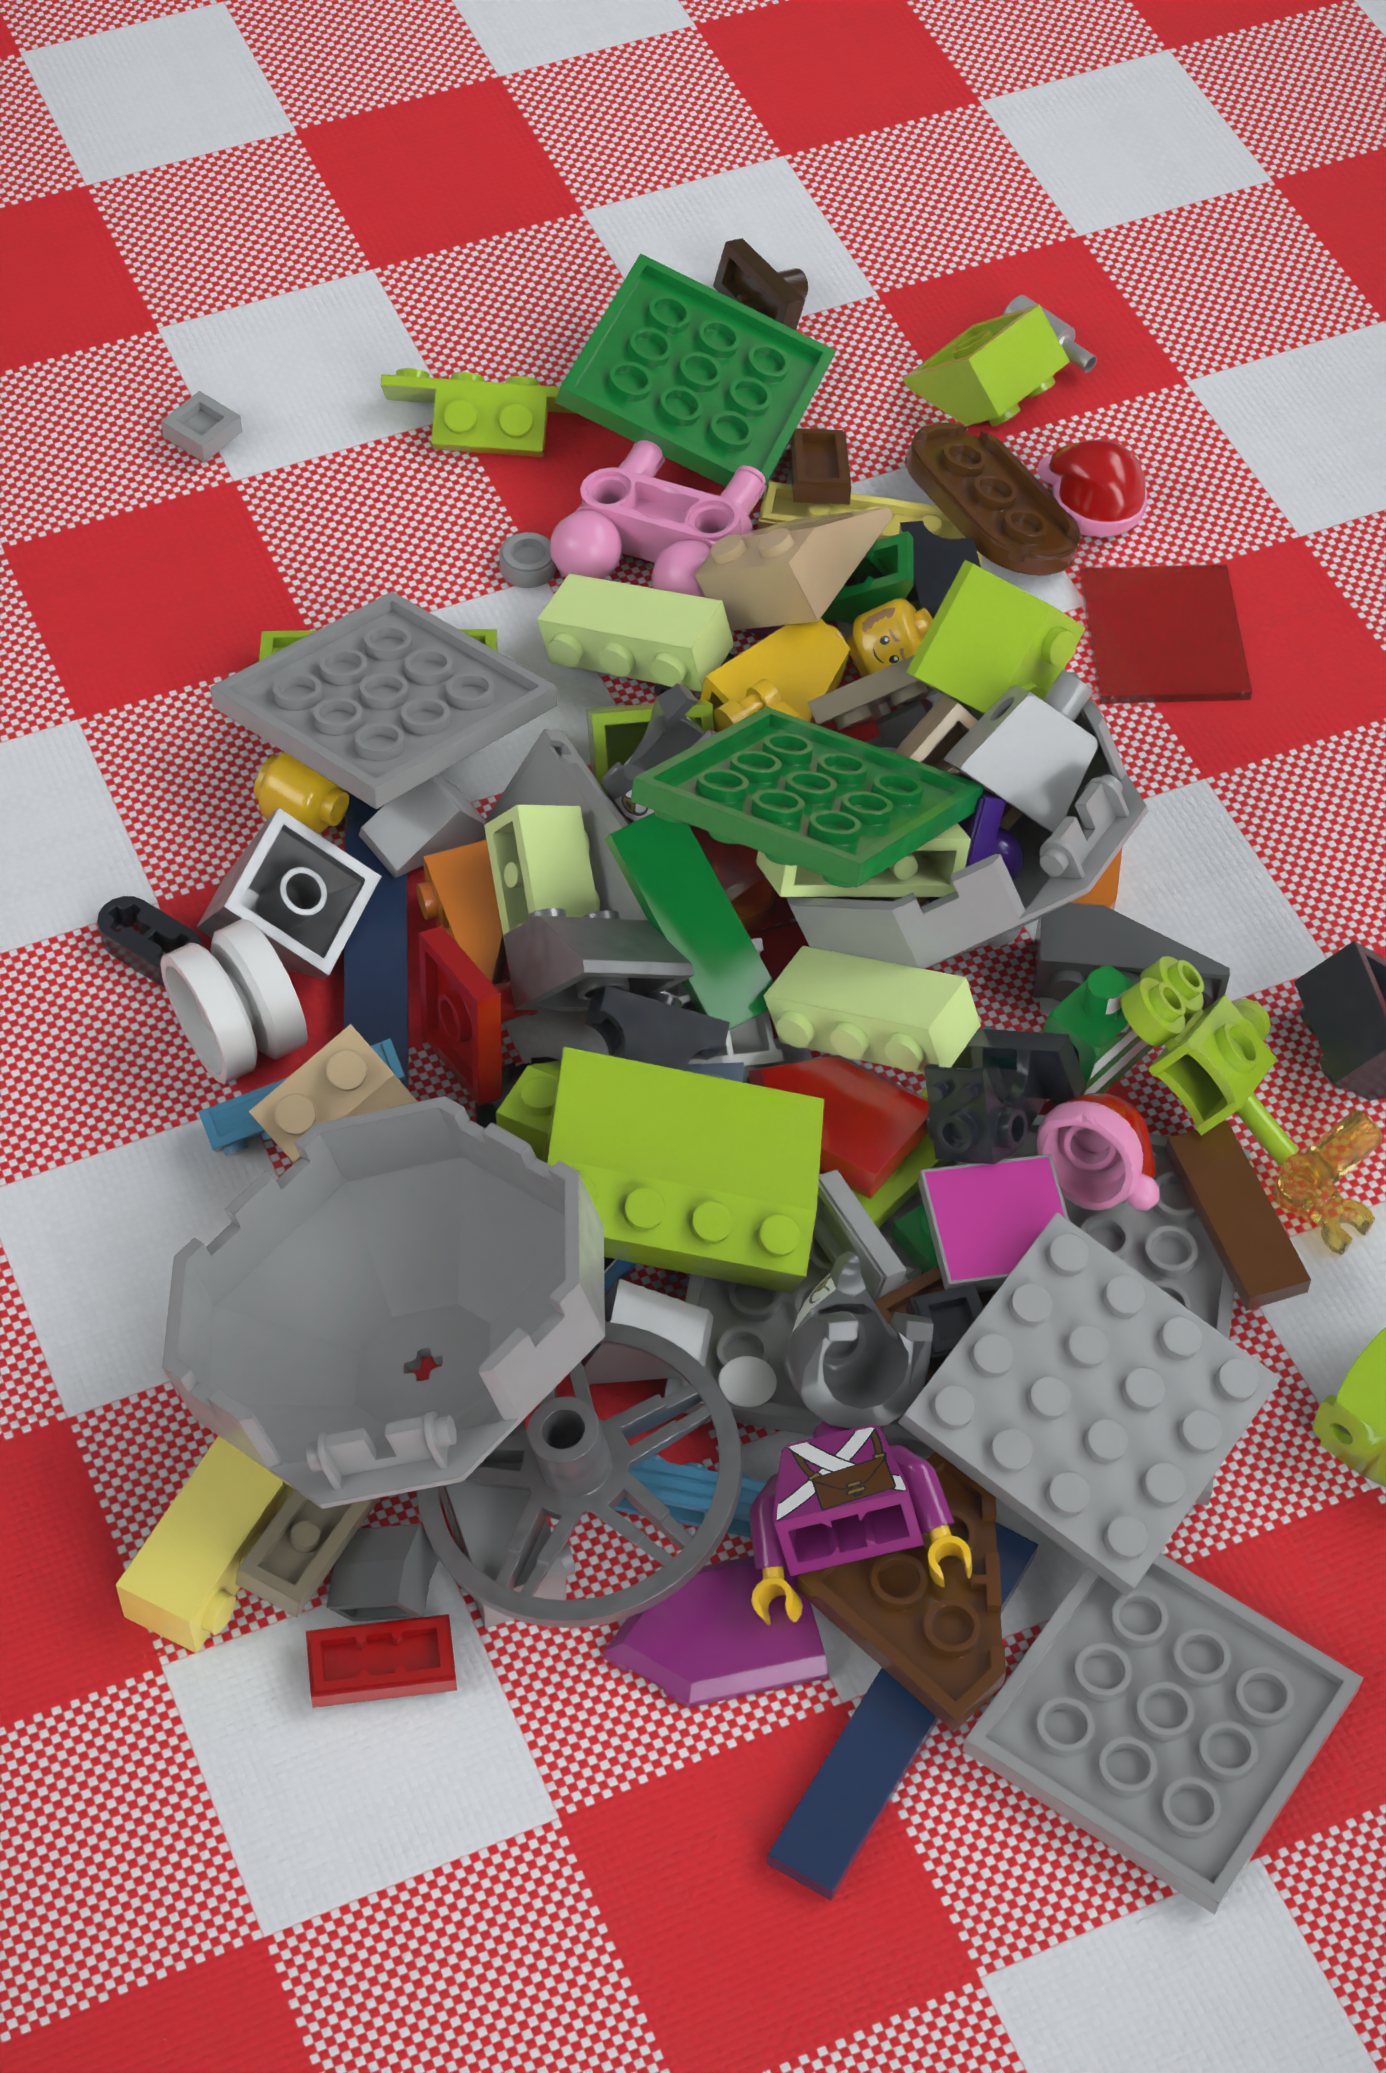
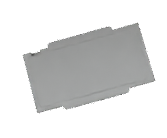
M544 729L486 818L487 822H490L515 805L580 806L584 830L589 838V858L595 890L600 899V911L619 912L620 919L647 920L604 840L610 833L627 826V822L562 730Z

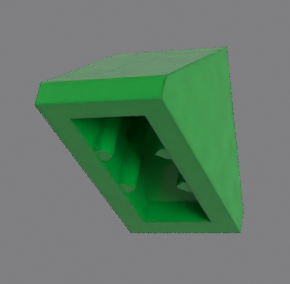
M909 531L876 540L821 618L854 624L856 617L894 599H906L914 585L913 536Z

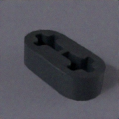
M122 896L112 899L98 913L97 923L103 948L111 956L163 987L165 985L160 966L163 952L166 954L189 943H196L202 946L199 936L192 929L145 900L135 896ZM137 923L139 927V933L130 927ZM119 925L125 927L119 932L116 931V927Z

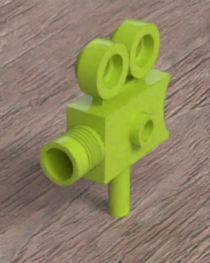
M1163 956L1142 971L1140 981L1121 996L1122 1011L1135 1033L1152 1046H1166L1148 1070L1154 1077L1161 1079L1177 1095L1190 1113L1195 1123V1128L1201 1136L1236 1112L1277 1165L1284 1164L1299 1149L1253 1093L1277 1060L1263 1042L1268 1036L1271 1026L1268 1013L1259 1003L1253 1000L1238 999L1231 1002L1226 995L1202 1010L1204 982L1199 972L1185 960L1178 961L1173 957Z

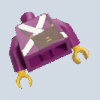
M825 1421L819 1423L813 1432V1438L788 1444L781 1450L778 1473L770 1476L753 1501L749 1511L755 1570H762L763 1580L753 1590L751 1601L754 1610L767 1625H770L768 1607L771 1600L776 1596L786 1595V1611L788 1617L793 1622H797L802 1614L801 1598L785 1581L783 1567H788L790 1576L921 1546L924 1545L922 1535L927 1533L932 1542L928 1552V1562L933 1581L940 1587H945L944 1577L938 1562L943 1557L950 1555L957 1556L963 1561L966 1575L968 1578L971 1577L972 1559L970 1548L964 1540L952 1536L949 1525L954 1523V1519L933 1466L902 1445L889 1446L881 1428L876 1425L870 1424L850 1429L829 1425Z

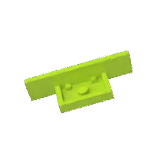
M413 368L396 370V375L381 374L380 385L387 400L435 403L431 444L433 449L544 457L547 412L575 413L555 403L560 387L541 386L537 379L531 377L511 376L506 378V383L485 382L483 376L469 372L451 374V379L429 378L428 372Z

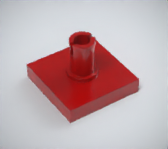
M443 926L419 932L422 1037L478 1105L502 1098L501 1023L525 1015H534L538 1010H514L510 980L493 985Z

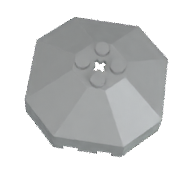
M1068 672L1080 680L1076 672ZM918 699L875 719L874 721L881 735L866 741V743L879 748H898L927 714L920 700ZM1088 699L1073 722L1098 739V747L1065 818L1054 833L1038 825L1024 814L1009 829L1019 840L1024 850V864L1015 880L1012 881L1001 854H994L949 875L956 891L922 907L919 906L913 892L897 900H894L892 897H786L809 946L926 969L985 944L993 947L1006 945L1019 935L1022 927L1089 893L1149 811L1126 773L1105 719L1093 699ZM967 710L978 721L981 719L980 716Z
M446 1096L314 1124L294 1143L301 1157L277 1180L274 1176L264 1171L225 1208L232 1223L205 1247L204 1243L194 1237L174 1256L162 1368L197 1421L322 1509L463 1482L605 1337L604 1225L577 1170L561 1161H558L553 1167L536 1158L529 1143L492 1122L486 1128H483L470 1120L464 1106ZM432 1356L435 1363L442 1366L432 1369L429 1379L419 1381L415 1373L410 1372L420 1368L423 1358Z

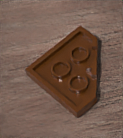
M935 1451L925 1461L932 1465L936 1471L953 1516L954 1523L949 1525L952 1536L961 1538L970 1548L972 1559L971 1577H967L964 1563L960 1558L952 1555L945 1556L938 1562L944 1577L945 1587L937 1585L931 1578L929 1570L928 1552L932 1542L927 1533L922 1535L924 1545L802 1573L798 1576L796 1590L946 1726L955 1732L1003 1686L1006 1675L1005 1648L1002 1644L1000 1563L999 1553H997L995 1524L997 1511L996 1497Z

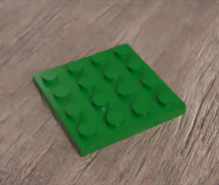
M640 253L562 383L555 403L636 443L640 440L650 441L660 447L664 457L725 487L729 484L737 468L743 465L751 466L760 471L766 480L764 485H767L829 368L836 350Z
M765 707L634 777L631 802L654 810L655 815L662 820L675 823L685 822L709 831L710 836L719 842L743 844L764 852L766 858L774 863L787 866L797 865L821 874L823 880L831 885L857 888L974 813L977 800L983 794L984 785L778 710Z

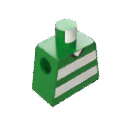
M1109 965L1101 966L1092 971L1087 980L1056 1006L1047 1017L1042 1033L1069 1034L1075 1053H1079V1065L1086 1082V1086L1080 1096L1089 1093L1104 1094L1153 1049L1152 1045L1146 1043L1135 1033L1122 1011L1121 996L1125 991L1134 986L1135 983ZM1051 1100L1057 1106L1065 1102L1062 1100Z

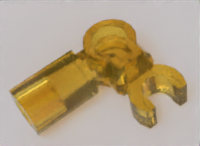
M1352 1110L1310 1146L1306 1153L1294 1154L1288 1157L1282 1164L1273 1184L1272 1194L1277 1205L1288 1213L1300 1214L1308 1223L1314 1221L1321 1227V1237L1325 1245L1340 1255L1347 1251L1353 1240L1341 1228L1340 1223L1351 1224L1358 1232L1365 1235L1371 1229L1375 1218L1371 1210L1364 1204L1355 1200H1345L1339 1195L1341 1189L1335 1183L1382 1143L1380 1128L1362 1111Z

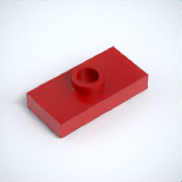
M449 1614L306 1631L310 1693L313 1708L457 1691Z

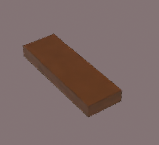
M1229 1122L1219 1123L1202 1136L1197 1130L1167 1138L1165 1152L1246 1311L1307 1293L1311 1278Z

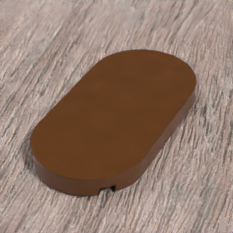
M936 423L919 429L914 435L906 454L905 464L907 471L965 538H974L976 550L1003 568L1028 575H1052L1064 571L1072 564L1080 540V529L1077 523L1007 446L988 433L981 432L979 438L965 434L967 427L957 423Z

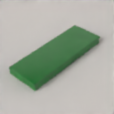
M651 813L610 833L604 840L647 920L692 963L694 976L682 981V984L697 1012L730 1022L728 1030L730 1031L768 1011L764 994L774 981L688 823L665 821L658 818L655 813Z

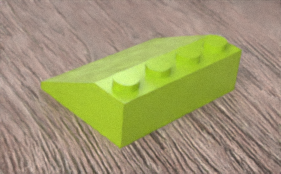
M569 1047L563 1048L542 1161L552 1167L558 1161H561L580 1173L604 1225V1257L791 1294L806 1278L817 1211L824 1110L823 1098Z

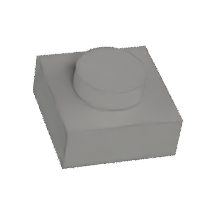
M198 391L161 421L163 437L204 463L242 433L241 416L201 391Z

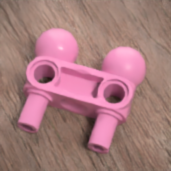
M640 440L634 443L633 448L618 468L599 469L583 480L580 488L582 503L574 513L565 517L554 528L550 542L551 559L560 574L566 577L570 573L603 579L618 566L620 555L623 553L655 563L651 577L654 589L706 598L694 574L710 555V548L718 540L729 535H740L752 531L749 515L766 491L767 486L764 485L766 483L765 477L760 471L751 466H740L720 496L653 478L664 464L665 457H663L659 446L650 441Z

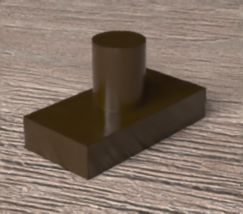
M743 238L725 242L713 287L719 293L796 330L804 307V298L808 293V281L804 272L799 268L777 272Z

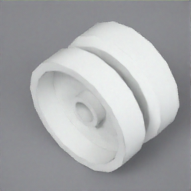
M241 919L215 931L211 943V953L199 944L189 943L162 956L160 963L161 972L170 1003L194 1052L217 1082L226 1084L253 1071L257 1061V1049L270 1058L278 1059L305 1046L308 1039L307 1027L298 996L276 951L263 932L251 920Z

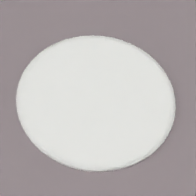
M742 1356L732 1359L722 1368L718 1383L729 1402L740 1407L749 1408L760 1406L773 1396L776 1390L777 1379L771 1366L762 1359Z

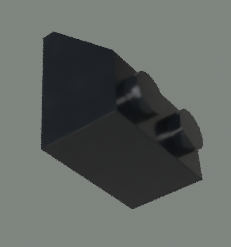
M1353 941L1296 979L1294 983L1303 1003L1299 1008L1300 1016L1308 1030L1316 1036L1323 1056L1320 1057V1066L1325 1076L1336 1088H1345L1372 1101L1386 1098V959L1358 942Z

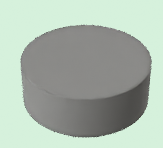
M532 532L518 533L506 539L499 551L500 572L503 578L510 584L522 588L539 587L549 582L554 577L557 569L551 559V540L541 534Z

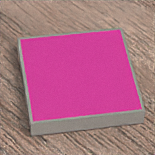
M1051 1154L1004 1159L995 1164L972 1163L920 1170L918 1184L945 1290L969 1284L975 1285L977 1293L998 1290L1057 1212L1069 1220Z

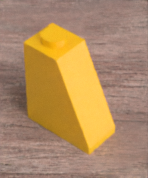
M821 618L816 622L785 625L706 675L700 699H705L713 704L714 718V710L729 700L741 701L747 697L746 691L748 688L762 679H767L777 688L785 703L808 722L816 724L807 702L838 688L851 648L846 644L839 630L832 625H827ZM714 720V728H715L718 732H720V730H719V728L717 727V724H716V722H715V720Z

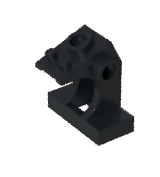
M978 1029L954 1062L952 1068L939 1067L938 1064H926L924 1072L929 1104L927 1132L934 1144L935 1159L995 1164L1015 1153L1023 1145L1028 1130L1047 1099L1068 1101L1079 1097L1086 1086V1082L1069 1034ZM995 1057L1017 1059V1070L999 1068Z

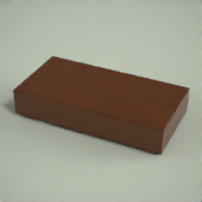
M796 428L789 442L793 502L850 505L851 478L846 432L843 430Z

